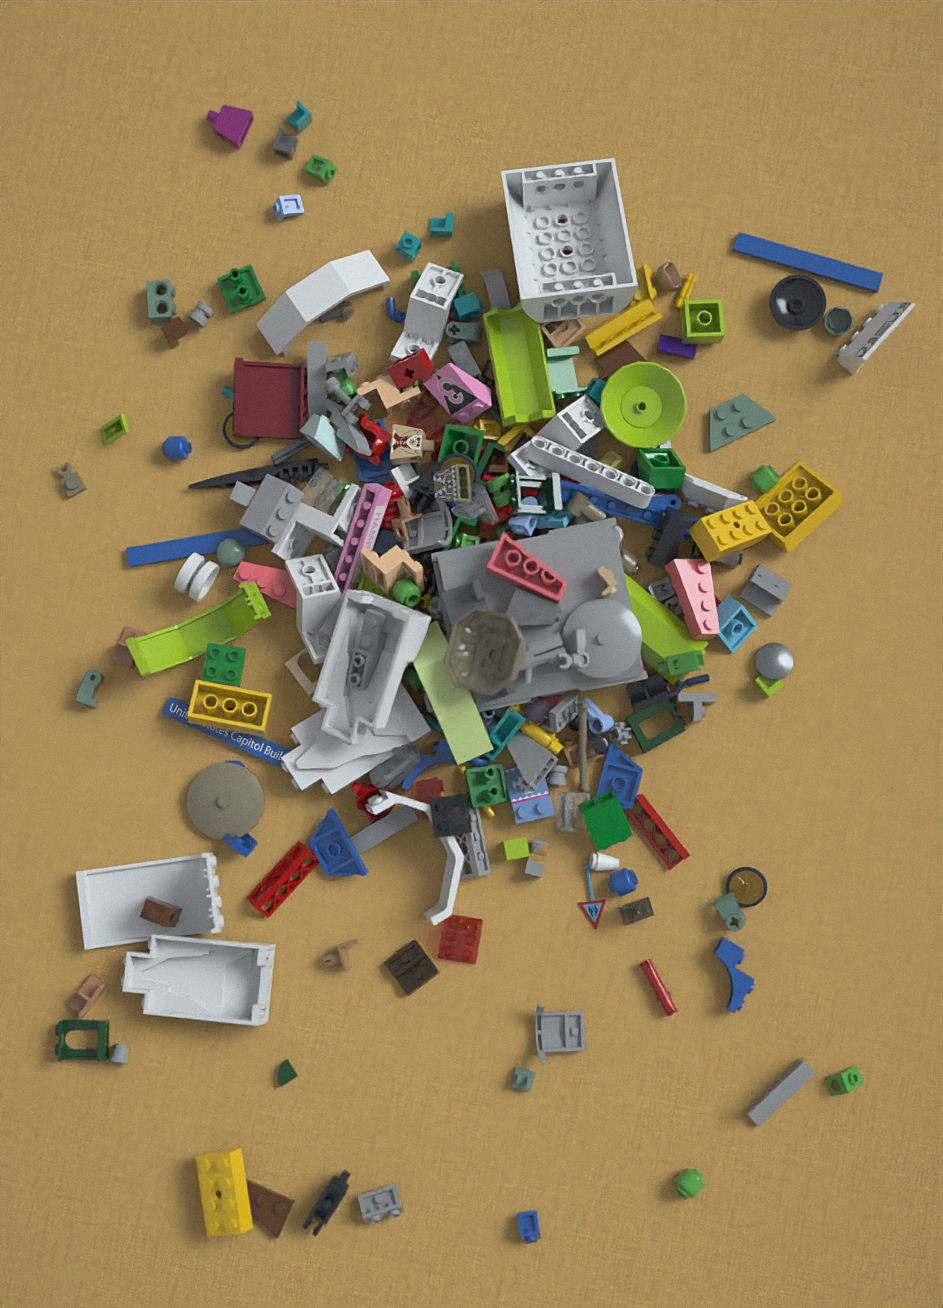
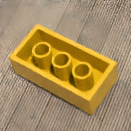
M753 500L700 518L688 530L707 562L760 543L772 532Z
M196 680L187 715L188 723L265 737L272 706V694Z
M242 1149L207 1151L195 1156L207 1237L242 1234L252 1229L253 1224Z

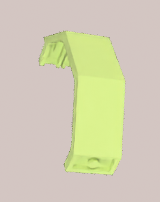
M435 621L429 624L413 664L442 727L456 763L460 765L492 751L493 747L469 690L455 686L443 661L448 643L438 622Z

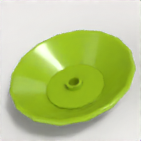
M637 361L622 366L609 377L601 393L600 412L605 427L616 440L632 448L650 449L665 444L679 432L686 418L687 398L682 383L669 369L654 362ZM643 404L645 409L640 410L638 405Z

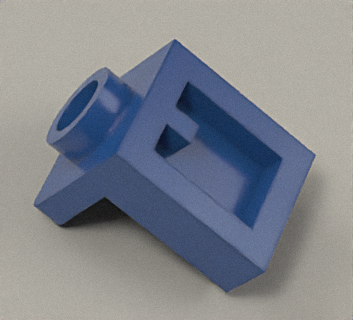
M228 833L223 838L231 848L246 858L258 844L248 833L242 839L237 835L232 837Z
M537 1210L517 1213L521 1241L531 1244L537 1242V1239H541Z

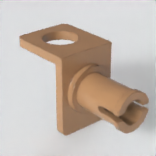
M408 496L396 499L400 516L391 520L396 540L401 542L409 541L405 522L423 516L422 513L411 512ZM399 527L402 530L403 537L399 533Z
M358 938L337 945L338 952L323 955L322 961L331 960L323 963L325 968L341 963L344 971L350 969L351 965L345 946L363 941V939Z

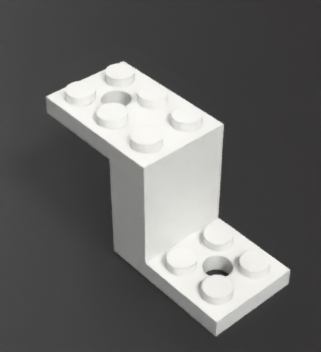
M428 262L410 295L404 330L390 355V360L396 361L413 353L411 352L412 350L417 351L424 348L432 361L444 337L450 304L463 281V274Z
M585 394L556 414L535 436L543 437L576 452L583 444L606 427L600 409ZM531 440L507 457L511 465L516 470H519L521 476L546 477L553 472V470L527 458L526 452Z
M352 483L333 517L300 502L271 552L284 561L302 558L315 535L343 548L362 489Z
M317 554L285 561V568L297 591L296 626L314 664L325 661L328 648L319 644V630L340 599V590L323 555Z

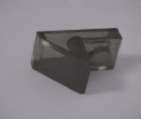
M649 897L621 904L618 907L624 926L654 916Z

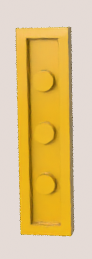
M645 297L587 332L583 337L590 351L599 356L662 318L659 311L654 309L650 299Z

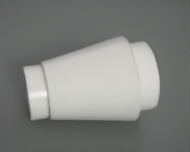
M596 852V854L592 853L589 867L594 869V871L617 870L619 859Z

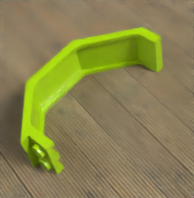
M253 581L249 584L243 582L239 584L240 590L222 603L175 626L138 638L130 637L126 639L125 642L141 675L146 677L197 659L206 654L208 643L225 645L240 638L269 618L271 613L256 582Z

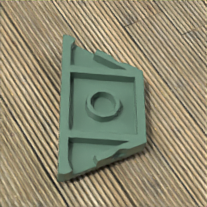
M741 394L709 411L710 452L774 422L776 417L745 394Z

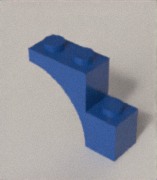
M440 739V742L435 743L433 753L436 754L435 757L420 753L421 761L414 767V771L400 782V784H403V789L410 790L417 776L428 767L440 763L457 764L447 740Z
M722 937L713 954L722 961L728 971L731 992L725 1008L735 1013L736 1010L740 1011L743 1007L745 995L752 992L755 986L753 984L755 979L735 967L736 964L740 965L743 961L745 950Z

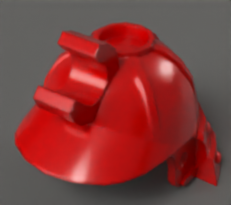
M356 780L351 785L352 791L357 794L356 807L369 817L368 820L371 824L385 817L395 806L393 804L374 815V813L368 812L365 804L369 803V798L377 794L381 796L379 788L370 783L362 786Z

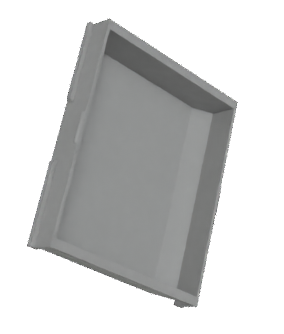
M615 518L549 530L547 535L514 541L568 583L558 603L560 605L559 610L562 611L558 622L554 621V624L550 626L518 627L524 638L525 646L558 633L562 640L563 629L569 616L579 606L592 600H613L624 605L632 612L615 530L617 525ZM498 541L431 554L448 643L453 628L441 594L442 591L471 583L472 580L479 578L488 610L503 615L507 612L514 592L518 587L486 573V568L497 547ZM601 566L609 567L615 574L613 578L618 582L615 586L617 590L610 597L606 595L600 596L608 588L596 574V571ZM563 645L560 646V647L551 649V650H549V651H546V652H543V653L534 655V657L539 656V655H542V654H545V653H548V652H551V651H554V650L559 649V648H562ZM639 652L637 659L630 668L611 678L589 677L570 666L566 669H558L557 666L563 665L564 661L553 665L545 662L537 665L532 670L531 684L523 683L524 670L519 671L516 680L513 682L515 694L477 705L473 691L469 690L478 712L527 703L533 697L540 696L543 698L563 694L574 689H579L582 692L648 679L647 672L644 671L641 653Z

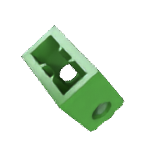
M702 650L667 656V661L657 663L659 673L669 672L670 676L706 669ZM677 661L681 662V667L679 668L676 665Z

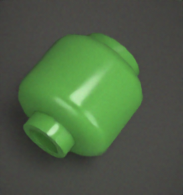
M761 465L751 473L750 478L752 482L750 484L756 492L761 490L763 493H767L777 485L779 475L770 465Z
M402 579L394 585L392 595L399 604L412 607L419 602L421 591L412 580Z
M684 1169L675 1180L676 1192L685 1199L695 1198L704 1187V1182L701 1179L703 1175L696 1169Z

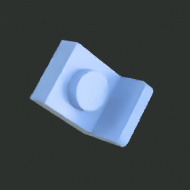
M300 195L279 196L273 204V213L276 215L277 221H282L285 216H298L304 213Z

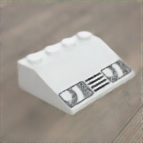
M889 301L886 305L882 303L875 311L877 315L874 319L870 317L862 325L864 327L861 333L857 331L850 338L852 343L849 346L845 344L839 350L838 354L840 356L836 361L854 375L905 319L916 304L901 301Z

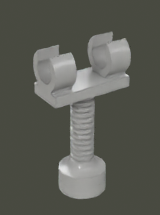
M331 377L324 384L326 391L330 394L335 393L347 405L341 414L354 425L359 420L353 414L360 405L366 410L371 406L360 394H357L352 400L340 388V382L335 377Z

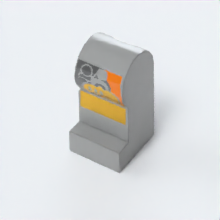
M538 839L533 840L524 873L542 877L549 842Z

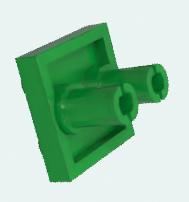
M251 264L240 269L232 268L229 274L217 278L232 314L267 300Z
M208 643L201 681L240 687L247 649Z
M503 764L464 770L471 809L510 802Z

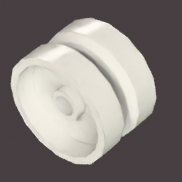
M195 552L181 568L174 588L183 594L189 591V597L200 602L213 585L219 572V566L211 561L205 563V558Z

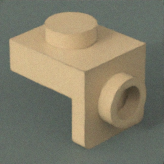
M601 566L596 571V574L608 588L600 596L606 595L610 597L617 590L615 586L618 582L613 578L615 574L609 567Z

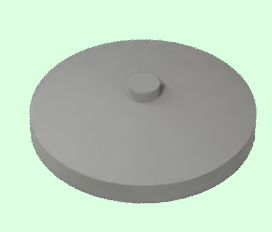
M596 599L579 606L567 619L563 629L562 642L568 656L574 654V651H572L571 631L585 629V653L588 654L590 662L586 667H574L582 674L600 679L611 678L625 672L637 659L642 645L641 628L634 614L624 605L613 600Z

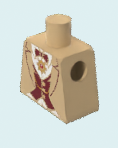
M393 424L390 460L393 465L424 461L425 451L435 452V440H426V435L422 429Z

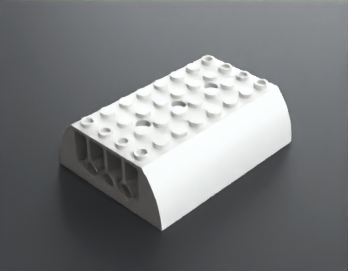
M610 158L501 171L521 305L526 314L539 323L612 315L624 309L635 296L638 284L615 159ZM565 219L567 220V222L561 224L558 222V220ZM570 250L572 254L565 255L563 251Z

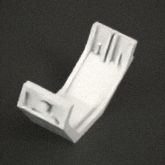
M369 250L331 261L286 290L256 325L276 355L283 352L286 356L291 352L290 343L309 323L350 296L382 286L384 290L391 286L390 280Z
M378 789L381 796L377 794L369 798V803L365 804L368 812L376 815L393 804L402 803L425 811L432 824L429 804ZM454 836L439 838L447 852L440 897L434 907L423 913L425 919L433 925L451 916L464 859V855Z

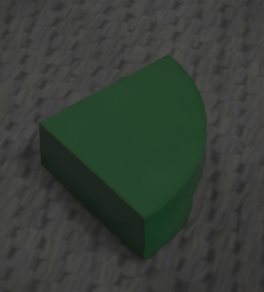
M288 1059L283 1062L278 1072V1081L281 1087L298 1076Z

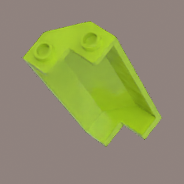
M521 302L517 303V307L512 309H501L500 306L490 308V312L483 314L503 427L522 426L524 423H538L552 419L556 415L540 323L526 314Z
M625 574L632 613L636 617L642 633L641 658L659 672L657 663L667 661V656L702 650L704 656L706 653L704 648L709 643L705 640H692L688 627L683 621ZM680 661L676 663L678 668L681 667ZM667 672L662 673V676L674 685L678 679L682 681L689 672L672 676Z

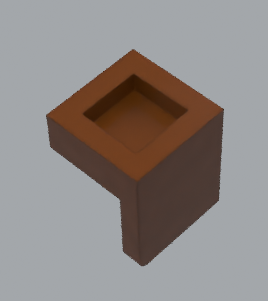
M177 316L160 328L173 348L180 345L178 340L189 333V329L180 316Z
M507 451L506 457L497 456L495 465L490 464L489 473L495 476L508 473L511 476L514 467L507 460V457L512 452Z

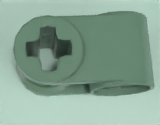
M451 322L446 326L445 339L449 344L459 343L464 340L467 346H479L481 344L482 326L474 322Z
M729 892L714 900L715 907L727 927L731 931L742 929L746 923V918L734 894ZM734 918H735V919H740V922L738 923V925H737V923H734V924L732 923V920H733Z

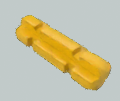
M692 273L687 274L678 296L679 298H677L675 303L676 308L680 309L684 300H688L697 279L696 275Z

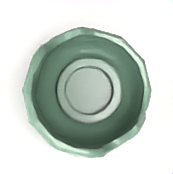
M834 307L825 314L823 325L828 333L841 336L849 332L853 326L854 318L848 309Z
M225 539L217 548V559L225 567H236L245 558V548L237 539Z

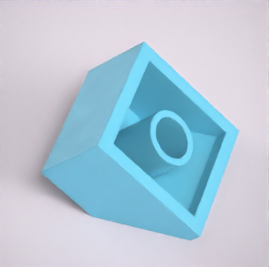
M727 596L716 608L720 634L714 638L731 653H734L758 625L741 603Z

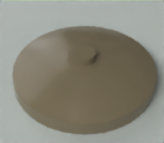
M217 763L205 768L194 778L187 794V809L194 825L205 835L219 840H223L227 833L232 837L235 835L241 837L247 834L257 825L264 811L265 796L260 781L249 769L235 763Z

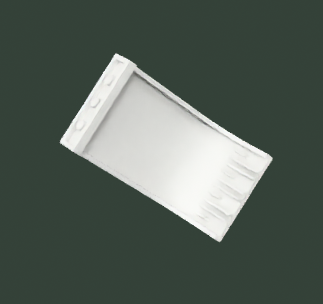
M213 852L192 856L77 871L76 880L85 950L148 941L152 934L157 933L184 936L207 932H221L222 927H224V917L220 915L219 908L222 907V900L217 892L219 878L215 876V868H217L216 856H213ZM148 896L182 908L176 927H164L140 918Z

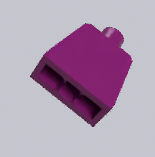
M223 105L219 113L209 110L206 120L214 123L213 131L216 136L240 150L254 121V116L250 110Z

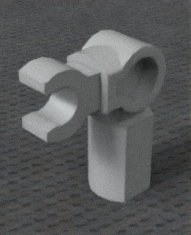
M585 629L571 631L572 651H574V654L569 656L567 654L556 655V658H563L564 660L563 665L557 666L558 669H566L569 666L580 668L586 667L589 664L590 658L585 653Z

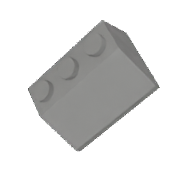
M266 474L238 524L270 543H277L305 493L285 481Z

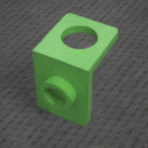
M856 1065L841 1074L825 1078L832 1096L849 1093L863 1084ZM833 1080L839 1083L840 1090H836L833 1087Z

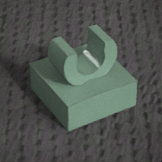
M516 1066L511 1087L530 1092L535 1072Z

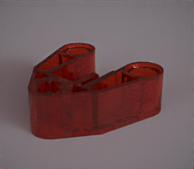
M429 390L422 395L409 412L405 425L422 429L425 434L439 424L432 415L417 425V423L440 406L438 400L434 403L427 401V398L432 396ZM451 419L427 434L426 440H435L436 444L443 440L446 424L462 425V423L457 419Z

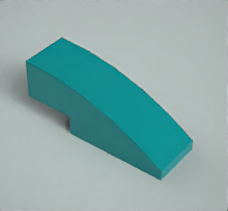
M509 708L488 735L493 750L485 753V755L492 761L496 759L526 720L513 708Z

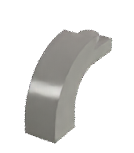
M499 268L481 272L490 308L500 306L501 309H511L505 281Z

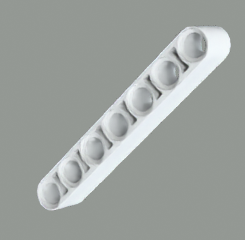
M540 436L532 438L526 452L527 458L539 465L641 509L648 507L655 493L654 487L644 481Z

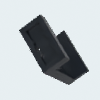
M467 794L429 799L434 838L472 832Z

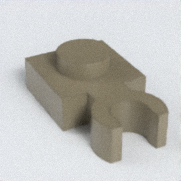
M66 462L67 470L65 472H62L59 467L56 470L64 477L60 482L68 497L72 498L87 488L77 472L72 474V466Z

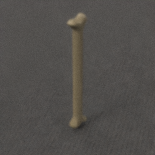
M578 702L576 707L579 712L580 782L577 789L580 792L588 793L590 791L587 783V709L589 705L586 702Z

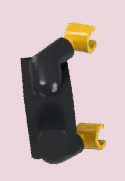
M433 549L409 555L414 562H419L423 568L424 591L421 594H425V596L420 597L419 602L416 604L419 605L424 600L425 604L422 608L429 607L430 597H433L438 590L431 556L432 553H435Z

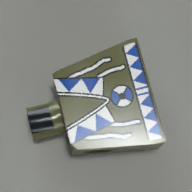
M453 464L434 473V483L429 485V491L431 494H435L437 501L472 502L469 465Z

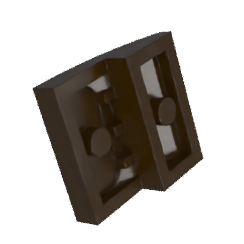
M416 939L384 962L408 996L440 973Z

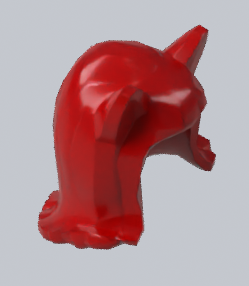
M361 413L357 416L359 419L357 423L364 433L372 453L368 456L356 452L346 444V454L349 456L351 452H354L361 458L369 459L372 464L380 465V456L386 452L388 442L392 440V435L376 423L367 421L368 415Z

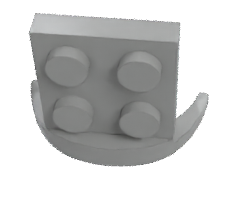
M437 501L440 511L424 514L421 517L405 522L409 541L404 542V550L409 555L445 547L451 543L453 533L452 519L445 501Z
M544 1004L537 1006L535 1012V1038L537 1054L541 1064H546L545 1052L586 1051L584 1010L543 1012Z

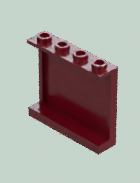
M235 357L232 437L299 440L303 437L300 430L306 424L303 423V416H306L307 406L303 405V397L306 398L307 386H304V379H307V368H304L303 361L300 364L243 361V358Z

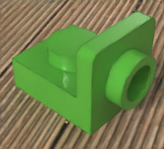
M312 154L304 168L307 174L321 178L328 185L338 170L329 159Z

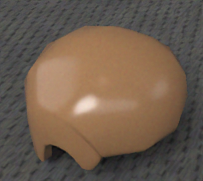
M671 261L659 266L656 279L664 290L674 291L682 285L680 275Z

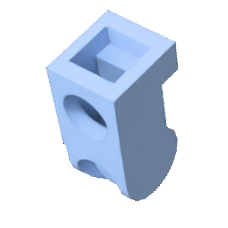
M526 497L521 502L524 505H539L534 497ZM518 514L516 518L511 517L509 525L514 533L531 536L540 516Z

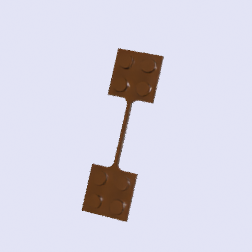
M626 339L594 360L604 371V375L600 378L601 380L612 376L622 366L637 361L647 362ZM553 398L555 411L558 414L565 408ZM550 420L538 423L531 422L529 427L537 434Z

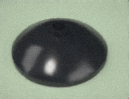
M791 275L783 278L775 285L769 299V307L774 319L782 327L793 331H803L815 326L823 317L827 304L825 292L820 284L805 275ZM797 304L799 308L794 309L792 305Z

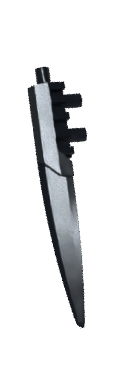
M317 458L282 462L278 465L251 468L190 484L188 489L233 488L237 481L247 486L260 485L266 474L282 481H289V484L296 488V480L304 482V479L308 480V487H315V478L321 479L320 471L329 470V463L319 464Z

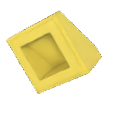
M612 449L599 460L600 463L622 471L627 466L624 459Z

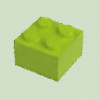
M722 299L684 300L680 307L683 344L720 343L725 336Z

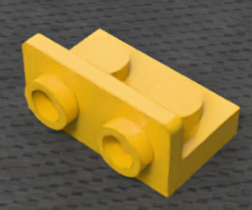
M645 263L642 267L635 268L638 287L635 296L630 301V306L645 297H648L653 304L654 298L657 297L655 286L652 287L651 280H653L651 268L648 269L647 263Z

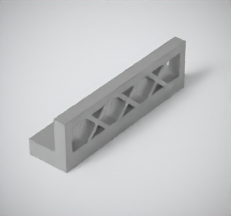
M468 799L472 832L454 836L464 855L461 869L462 879L491 874L479 809H471L470 799ZM463 844L468 848L467 854L463 852ZM467 863L471 865V874L467 873Z
M800 1058L744 1112L760 1127L815 1074L814 1070L803 1058Z

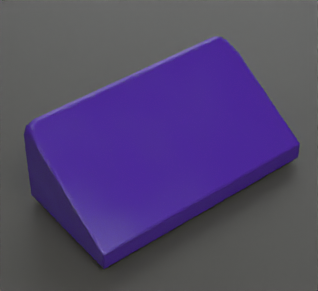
M661 334L657 353L694 360L697 344H683V338Z

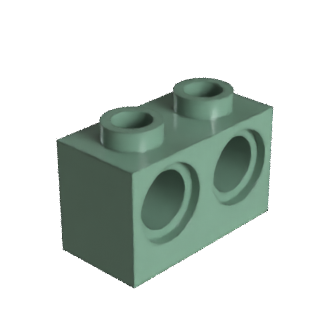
M169 280L146 281L149 320L151 323L172 321L174 315H177L176 304H173V297H176L175 286H172ZM165 289L164 295H157L159 290ZM162 307L167 308L164 314L158 313Z

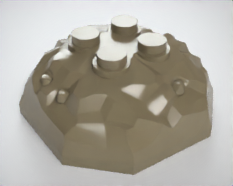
M475 608L454 623L443 662L455 686L487 695H494L516 680L525 657V641L513 617Z

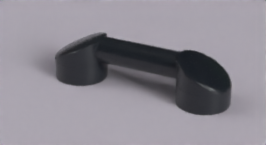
M579 714L568 723L569 728L573 731L579 730ZM587 727V737L592 741L595 753L598 755L606 754L609 751V744L606 738L597 736Z

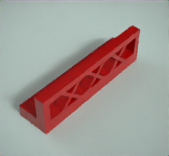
M643 794L637 796L635 803L638 802L642 808L641 816L633 815L629 809H624V811L671 870L682 860L687 859L690 854ZM643 819L652 820L654 823L653 832L644 830L642 827ZM655 834L665 837V847L655 844ZM667 849L675 850L679 855V858L673 863H670L666 858Z
M298 841L246 899L255 909L269 918L319 864V861L303 843ZM310 856L313 859L311 863L303 866V862ZM298 872V877L295 880H290V876ZM285 886V891L277 895V890ZM272 901V905L267 910L262 908L266 902Z

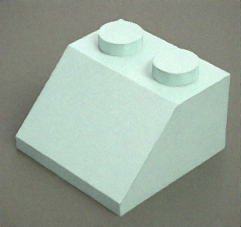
M313 414L300 432L324 454L341 461L346 443L336 435L339 428L336 426L333 428L329 424L331 421L323 414L321 416Z

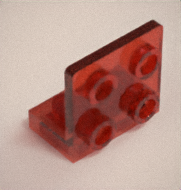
M437 776L432 779L415 782L419 802L430 805L429 799L442 797L441 792H445L443 781L438 780ZM421 810L423 820L429 819L425 811Z
M454 914L444 919L438 958L476 964L483 919Z

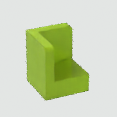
M759 675L752 681L766 699L785 686L781 680L768 679L763 675Z
M526 837L503 841L507 861L530 855Z

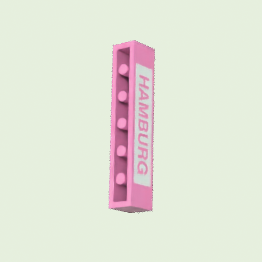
M378 483L364 484L334 575L340 590V596L347 589L358 590L363 574L360 550L367 547L372 552L392 493V490Z

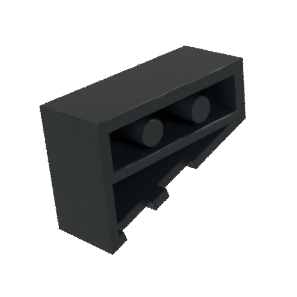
M666 506L665 511H661L659 527L654 529L652 545L647 547L645 553L648 564L665 569L668 563L676 559L680 543L686 539V536H684L686 528H691L693 525L687 512Z

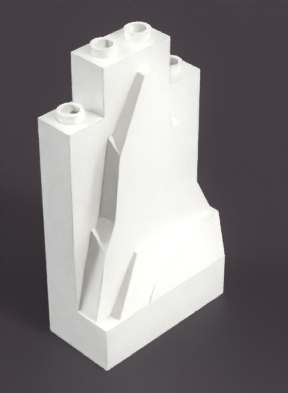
M347 589L312 701L319 703V707L327 709L321 726V730L327 732V736L335 739L340 738L342 743L353 746L363 742L366 729L376 731L377 728H385L403 670L411 661L414 662L425 638L431 619L430 616L369 591ZM372 609L386 615L383 632L387 634L373 676L366 689L359 691L346 684L353 649L359 646L365 611Z
M400 682L385 728H377L376 731L366 729L362 743H357L353 746L342 743V739L331 738L327 736V732L321 730L327 710L322 709L291 728L293 731L291 734L292 739L296 745L298 743L301 745L282 756L281 758L284 762L281 765L286 773L291 772L294 777L291 781L296 790L300 788L303 792L323 780L324 782L321 783L326 793L330 792L333 796L354 783L355 780L357 781L370 773L379 764L387 762L394 755L392 753L394 747L401 749L405 745L413 746L431 735V729Z
M152 934L148 941L150 952L128 951L127 955L124 956L123 966L125 967V974L121 978V986H123L124 992L145 994V997L142 999L143 1014L260 1026L268 1022L276 944Z

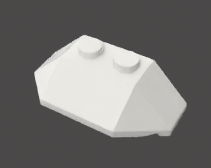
M686 473L681 488H678L683 500L688 502V506L703 508L710 515L744 503L748 498Z

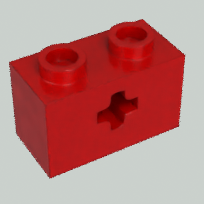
M422 348L392 362L387 371L397 389L401 387L408 388L419 379L421 381L428 379L435 367L425 349Z

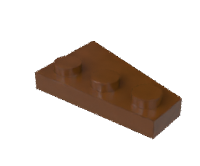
M246 1179L251 1214L278 1239L294 1204V1200Z

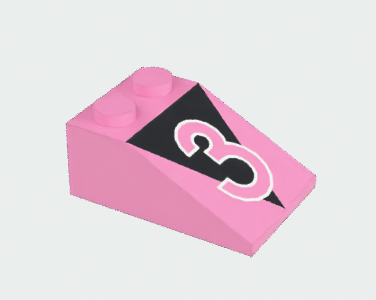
M448 363L423 381L426 388L445 410L463 424H466L491 407V389L452 363Z

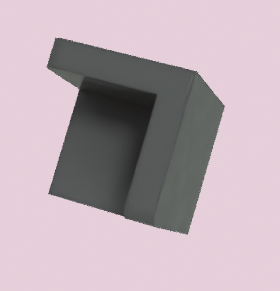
M279 127L273 145L274 154L292 160L299 141L298 138L284 134L283 128Z

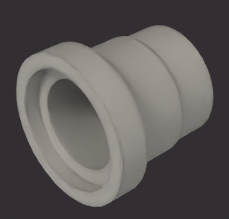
M115 1043L109 1061L128 1064L129 1046Z

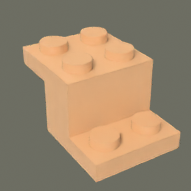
M580 318L540 323L542 336L547 338L553 348L567 347L586 328Z
M382 374L371 383H362L356 389L357 394L362 395L368 402L379 398L388 417L422 402L418 386L405 388L403 393L400 394L389 374Z
M395 545L380 558L376 552H371L367 547L360 550L363 573L387 596L392 594L394 585L402 579L412 580L421 592L424 591L423 568L419 562H414L410 558L406 550H401Z

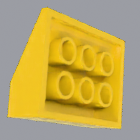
M799 461L778 480L777 485L767 493H764L754 503L772 530L768 536L789 554L843 504V500L838 489L802 461Z

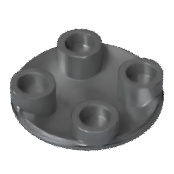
M772 642L763 645L755 657L757 672L768 679H783L793 668L792 653L786 646L780 643Z

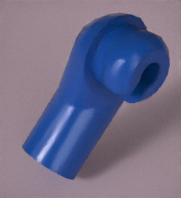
M386 298L387 316L397 323L403 322L406 318L405 312L396 309L395 298Z
M476 757L467 761L472 767L489 766L488 757Z

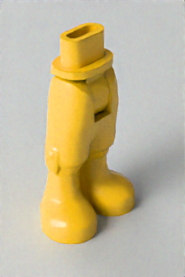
M526 703L510 706L526 719L519 728L523 734L548 751L551 750L555 755L563 749V746L558 742L559 738L555 739L556 735L554 732L543 729L542 722L535 724V721L533 722L528 717V713L525 714L526 711H523V709H525Z

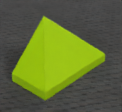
M120 414L100 427L105 445L113 443L129 432V419L124 414Z

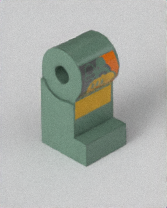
M94 669L86 672L77 693L76 701L97 708L99 701L94 698L98 688L104 682L102 673Z

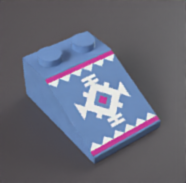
M517 765L504 767L516 824L554 815L545 778L539 787L534 790L526 783Z

